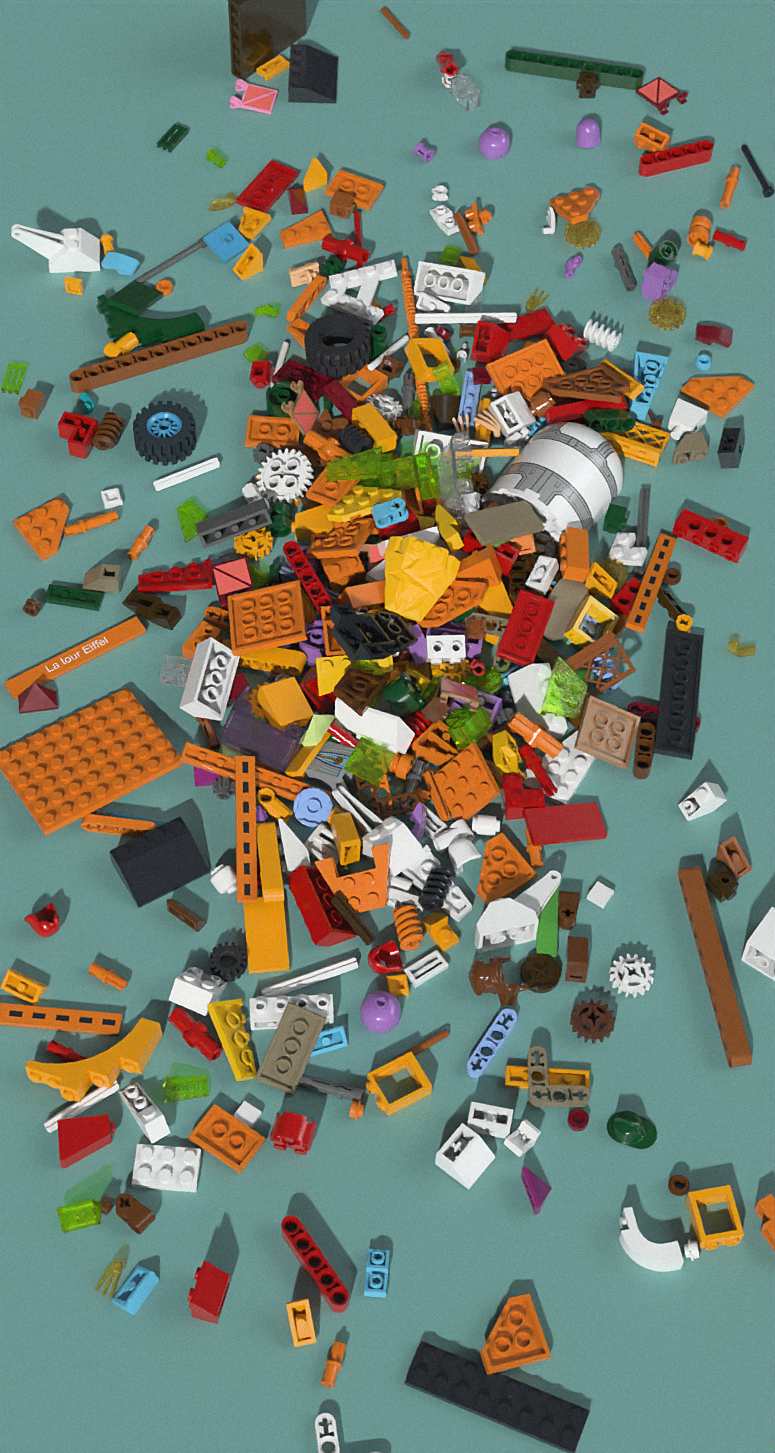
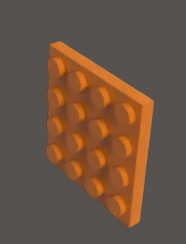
M547 339L485 366L501 397L519 391L528 408L531 407V398L542 391L547 393L542 388V381L565 375ZM552 395L556 402L555 406L565 405L568 402L574 403L578 400L573 397ZM538 415L534 416L536 420L540 418Z
M300 580L227 596L233 655L239 656L307 640Z

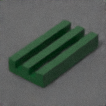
M174 123L157 142V147H163L165 151L168 149V152L171 153L186 137L188 129Z

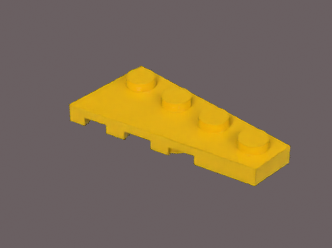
M347 655L315 658L319 696L333 692L334 687L349 668L373 670V675H381L385 672L393 671L392 655L379 660H351Z
M242 999L211 1002L207 1005V1009L236 1081L253 1079L256 1077L257 1072L253 1052L248 1046L250 1037L249 1033L245 1031L244 1023H246V1017L241 1011Z

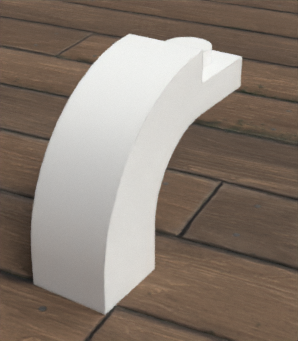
M632 1207L624 1208L621 1217H619L622 1229L619 1240L627 1255L637 1264L650 1270L667 1272L681 1269L684 1260L678 1241L664 1244L648 1241L638 1229Z

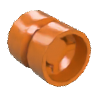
M696 216L691 220L687 236V242L694 247L697 241H700L705 246L708 244L712 223L707 217Z
M386 750L384 761L387 774L395 773L396 777L407 780L406 778L411 773L414 764V756L406 753L400 755L399 752L394 754Z

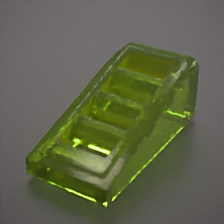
M207 1076L165 1077L163 1082L164 1101L176 1102L208 1097ZM196 1083H200L201 1090L197 1091ZM188 1084H191L192 1091H189ZM179 1086H183V1091H180Z

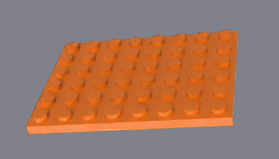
M128 687L0 751V771L45 836L184 765V762L180 761L181 756Z

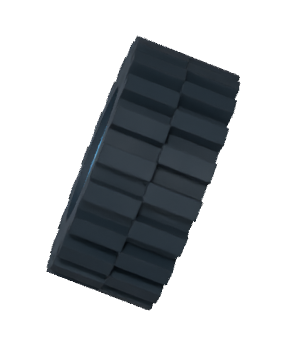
M158 401L156 406L151 403L148 409L143 407L141 414L137 413L136 420L134 419L133 421L135 448L139 451L141 457L145 456V461L147 462L153 460L155 465L162 462L163 466H167V462H172V465H175L178 459L181 462L184 461L185 455L189 457L192 454V450H195V443H197L195 419H193L191 412L188 413V408L183 407L181 409V404L179 403L172 405V401H167V404Z

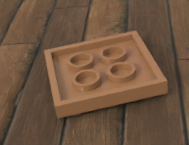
M590 695L586 700L574 749L625 770L629 766L641 717Z

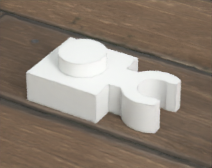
M525 427L519 433L516 432L512 436H508L504 441V448L516 447L519 449L523 442H527L530 439L528 434L531 431Z

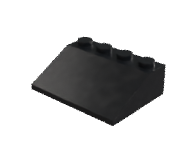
M291 44L288 101L336 104L338 57L306 44Z
M181 817L171 820L109 851L111 863L138 908L210 873L189 829Z

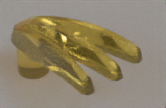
M228 193L225 199H212V204H209L211 207L209 210L220 211L233 206L236 202L233 193Z
M535 289L530 300L526 302V310L533 312L547 300L549 295L540 300L544 293L541 291L534 300L538 291Z
M115 1260L100 1279L95 1291L100 1289L109 1276L102 1291V1296H105L113 1280L109 1298L112 1299L122 1269L126 1267L125 1261Z

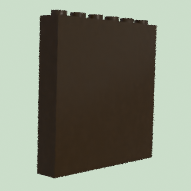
M228 0L232 75L243 81L254 74L258 67L274 59L290 47L291 44H294L307 34L306 0Z

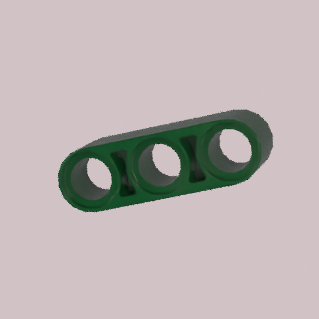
M591 409L582 416L586 426L596 432H627L635 426V420L626 409Z

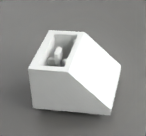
M519 391L501 397L492 402L488 408L492 416L499 423L505 438L536 422Z
M190 967L176 977L169 1000L206 1016L209 1014L207 1005L211 1002H218L227 982L222 981L216 975L203 973V970L200 968Z
M462 1123L437 1152L435 1164L467 1189H470L495 1159V1156L482 1138Z

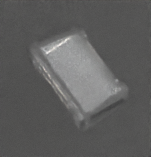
M468 431L455 433L438 460L441 506L454 519H462L466 513L479 511L472 482L467 478H457V473L466 472V466L469 462L474 463Z

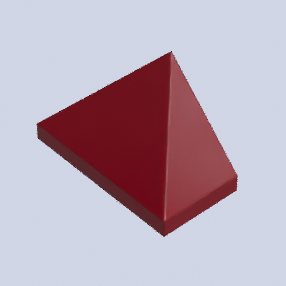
M304 188L287 189L291 215L307 214Z
M34 683L18 695L20 714L58 709L56 691Z

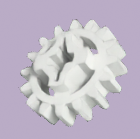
M372 394V397L368 396L365 405L372 403L387 422L389 420H396V417H401L403 411L402 405H398L399 401H393L394 398L387 395L383 397L381 394H378V396Z
M627 954L626 959L619 956L618 962L613 961L609 971L611 974L609 981L613 982L612 988H619L618 994L623 991L625 992V997L632 993L633 997L636 998L638 992L644 995L645 990H650V984L653 983L654 979L652 977L654 970H649L651 964H645L644 957L639 960L637 954L634 955V958Z

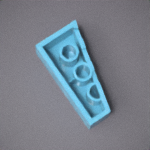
M635 351L630 366V376L640 382L645 389L634 400L628 399L629 414L633 418L645 420L669 357Z

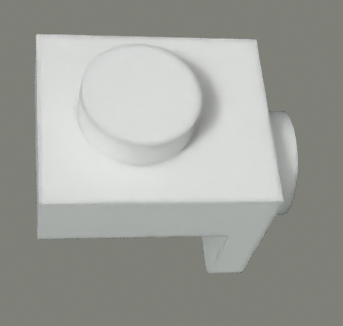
M525 1119L519 1128L506 1138L503 1144L517 1156L521 1157L535 1145L541 1132Z

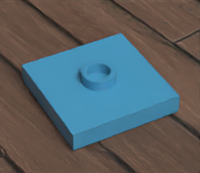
M229 221L203 238V241L224 264L244 252L250 245Z

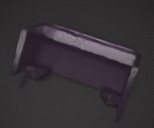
M247 685L230 710L220 734V741L222 744L246 756H255L256 761L276 771L284 772L303 747L302 743L313 717H311L304 728L298 725H288L281 731L250 715L252 705L248 702L251 686Z

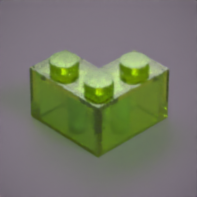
M478 706L477 712L469 711V707L457 708L445 719L449 727L447 730L457 748H467L471 743L477 744V741L485 736L493 726L483 706Z

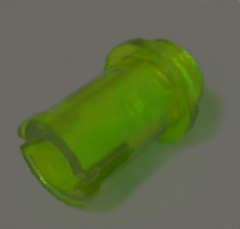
M210 149L206 153L207 160L209 162L212 161L220 169L226 165V160L218 155L216 150Z

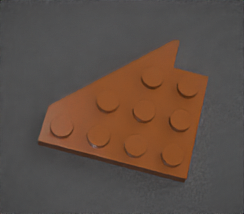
M604 365L542 381V388L551 395L621 403V395L629 392V385Z
M325 409L311 431L314 430L327 439L330 437L336 439L342 448L352 453L339 440L341 432L352 424L345 416L331 419L328 409ZM304 441L297 450V452L300 451L308 458L312 464L310 466L312 469L326 467L331 459L329 461L323 460L318 452L304 444Z

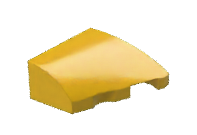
M506 730L492 735L493 762L495 766H498L505 775L520 773L521 780H527L526 774L520 771L518 765L522 763V759L518 752L516 740Z

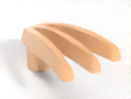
M485 410L483 413L486 416L478 413V417L481 419L474 417V421L493 431L494 437L499 438L501 436V427L495 418Z
M468 415L465 416L466 431L464 430L462 416H459L461 432L455 418H452L458 436L470 439Z

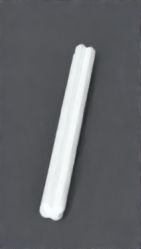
M515 312L415 314V323L417 324L477 323L478 321L512 323L517 320Z

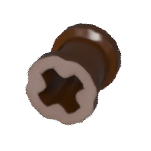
M460 323L459 338H474L477 323H474V325H463V323Z

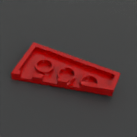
M546 308L517 317L516 322L499 323L496 325L509 332V342H513L514 339H522L524 341L529 340V337L538 336V338H542L555 322Z
M211 558L205 559L204 563H189V566L183 568L178 566L171 567L166 572L159 570L138 575V590L142 593L213 589Z

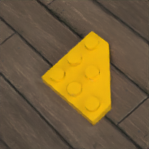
M358 485L353 487L327 514L329 521L347 522L350 521V517L358 514L361 517L372 514V507L394 498H402V494L398 490Z

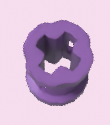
M419 142L413 150L414 154L423 158L425 163L430 162L435 154L434 150L428 149L423 142Z

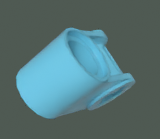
M394 498L372 507L371 513L375 525L378 528H386L405 521L409 516L407 509H405V501L402 498Z

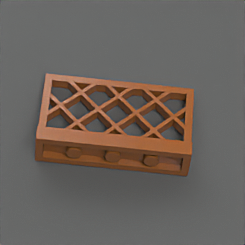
M612 631L551 669L554 682L570 709L586 700L590 695L594 697L600 695L637 671L621 646L619 639ZM614 646H617L619 649L617 658L608 656L609 650ZM597 657L604 658L601 668L592 666L594 659ZM607 659L616 661L614 671L605 669ZM620 662H625L630 667L624 673L617 672ZM580 668H588L585 678L576 677ZM591 669L600 671L598 681L589 679ZM604 672L613 674L612 680L608 683L601 682ZM565 678H571L570 688H563L560 681ZM575 680L584 681L582 691L573 690ZM588 682L597 684L596 690L593 693L586 692ZM572 692L581 694L579 702L574 705L570 700Z

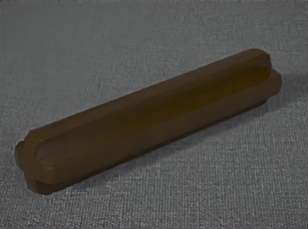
M340 894L335 895L331 899V903L367 946L372 944L376 939L372 932Z

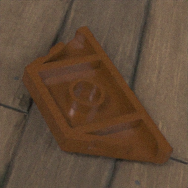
M349 668L334 687L333 694L359 716H363L390 680L391 673L385 672L384 676L373 675V670Z

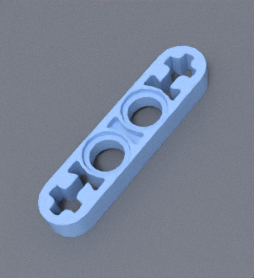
M504 1009L499 1013L467 1062V1073L469 1076L479 1078L484 1075L516 1026L517 1014L514 1010ZM510 1016L511 1021L509 1020L504 1028L502 1026L504 1024V1017ZM494 1031H500L503 1037L501 1039H494L491 1034ZM489 1047L493 1052L491 1055L486 1056L482 1054L481 1049ZM479 1059L482 1060L480 1068L475 1071L472 1070L473 1066H476L479 1062Z

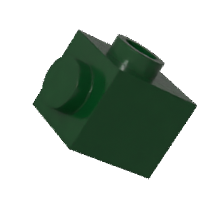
M610 503L604 518L603 531L617 534L621 532L622 528L625 529L628 518H626L627 508Z

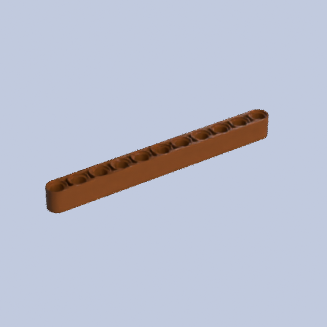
M236 321L74 370L69 375L71 390L74 393L90 391L243 344L248 341V325L244 321Z
M699 866L679 868L678 878L728 1065L730 1068L751 1065L750 1047L701 869Z

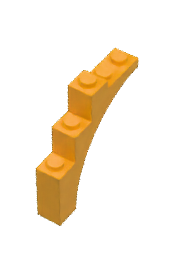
M141 1018L133 1030L119 1043L94 1057L77 1062L55 1064L28 1060L25 1065L28 1078L35 1083L41 1082L52 1088H59L64 1099L81 1103L92 1083L99 1087L105 1086L111 1089L122 1069L129 1073L141 1074L163 1036L161 1026L158 1022Z

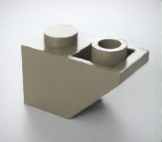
M702 432L686 434L673 452L672 465L706 459L708 445Z
M101 564L86 572L82 589L119 593L122 582L121 566Z

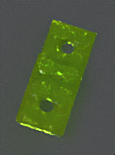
M425 452L376 463L381 489L401 491L418 487L421 501L474 489L468 458L433 466L430 453ZM400 473V476L393 477V475ZM452 476H457L455 479H450Z

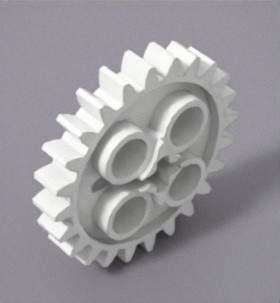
M286 448L283 453L279 449L278 455L273 452L272 458L266 457L267 463H261L264 468H259L258 471L261 474L256 476L260 480L257 482V485L260 487L258 490L270 503L273 501L275 504L279 502L285 504L287 501L291 504L292 499L296 502L298 501L297 496L304 497L302 492H307L306 486L312 485L309 479L314 478L311 474L314 470L310 467L312 464L308 458L300 451L296 452L295 449H292L290 452Z

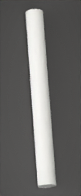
M404 335L368 365V369L373 371L381 364L384 355H392L409 341V337Z
M283 342L273 375L284 364L289 348L288 342ZM272 380L270 384L271 387L275 386V384L272 383Z

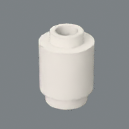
M473 816L472 832H477V835L495 836V832L500 831V820H496L497 816Z

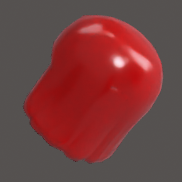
M49 903L37 913L29 914L24 918L31 928L43 938L53 936L61 927V920L53 903Z
M393 939L374 947L368 953L369 966L377 974L401 972L403 970L400 953ZM380 960L385 962L386 967L381 963Z

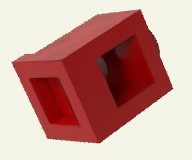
M269 360L253 361L249 379L256 388L263 389L271 384L272 374L275 369Z

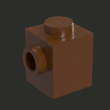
M384 355L378 371L387 375L388 379L391 380L393 378H400L406 361L392 355Z

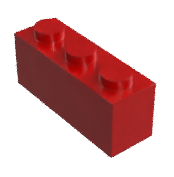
M469 528L462 541L464 546L459 550L472 555V552L476 550L481 551L486 547L480 544L471 528ZM505 542L495 547L494 551L502 568V574L507 576L520 550Z

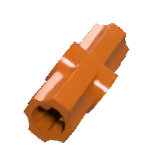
M309 430L303 439L304 444L316 450L325 461L332 460L334 456L351 463L355 460V455L342 448L334 438L330 437L327 439L314 430Z
M518 711L511 716L507 723L510 728L523 736V739L534 748L538 747L553 759L558 756L564 747L541 724L533 723Z

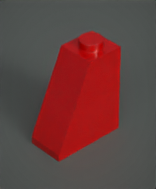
M109 1114L57 1120L61 1167L67 1168L112 1143L111 1135L115 1134L114 1121L110 1122Z

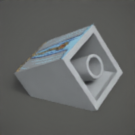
M326 741L305 772L310 781L332 792L341 785L354 798H357L359 792L355 770L359 765L366 764V760L360 749ZM362 769V773L359 774V776H362L364 778V782L368 783L366 778V774H368V772L365 769Z

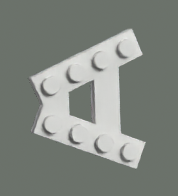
M386 261L329 276L331 288L321 298L322 304L350 316H356L370 325H375L382 318L384 312L382 309L371 305L378 282L397 276L395 261ZM361 285L357 299L345 294L346 289Z

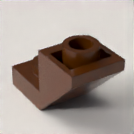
M568 936L565 955L567 958L565 981L586 983L588 938Z

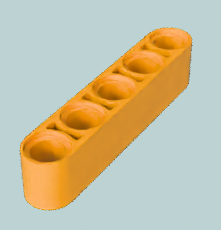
M223 639L221 644L232 650L231 640ZM274 647L240 655L237 666L300 676L306 664L307 656L300 651Z
M275 822L256 823V844L263 902L284 901V888Z

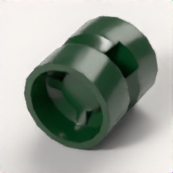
M662 241L649 253L648 260L650 265L655 262L659 265L667 266L677 258L678 248L672 241Z
M284 503L271 505L269 512L272 524L268 525V532L270 531L274 537L290 535L292 508Z

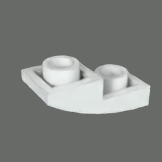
M444 204L430 210L432 218L448 236L459 231L452 211Z

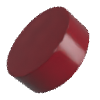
M439 325L435 330L439 336L447 341L452 337V333L442 325Z
M582 1109L572 1110L567 1119L568 1126L574 1131H583L589 1122L588 1114Z

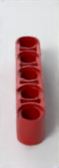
M703 140L643 155L640 157L638 173L643 177H649L709 162L712 158L714 145L711 141Z
M622 394L621 403L589 399L551 407L546 410L545 418L548 425L559 422L585 424L582 416L588 410L626 409L629 412V407L624 394Z
M288 541L283 546L285 557L321 616V607L331 606L333 604L332 600L298 543Z
M286 1216L281 1222L282 1237L329 1307L336 1313L344 1312L349 1306V1293L301 1221L296 1216ZM293 1225L296 1227V1230L289 1232L286 1230V1227ZM300 1243L308 1245L306 1249H299L297 1246ZM311 1261H319L321 1263L317 1267L309 1265ZM329 1278L333 1282L329 1285H324L321 1281ZM341 1296L345 1300L342 1303H336L333 1299Z

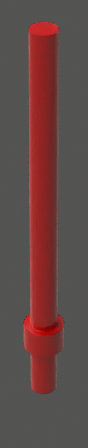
M355 211V245L362 247L360 212ZM356 262L355 269L363 268V263Z

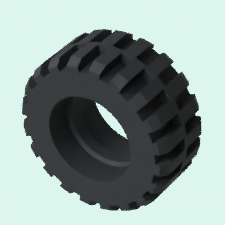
M334 313V315L327 314L323 318L319 317L316 319V322H312L305 332L304 344L308 364L316 372H321L324 376L331 375V377L337 378V376L346 377L348 374L353 375L357 370L363 369L364 365L366 366L371 357L369 328L361 319L358 320L356 316H349L346 313L343 315L339 313ZM337 343L347 344V345H344V346H341V347H331V346H330V345H332V344H337Z

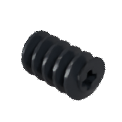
M356 425L347 426L339 435L340 442L358 459L369 458L372 453L373 442Z
M444 868L431 869L421 896L418 899L420 906L428 912L440 913V907L444 906L443 900L447 898L446 894L450 891L449 887L452 886L451 880L455 879V875Z

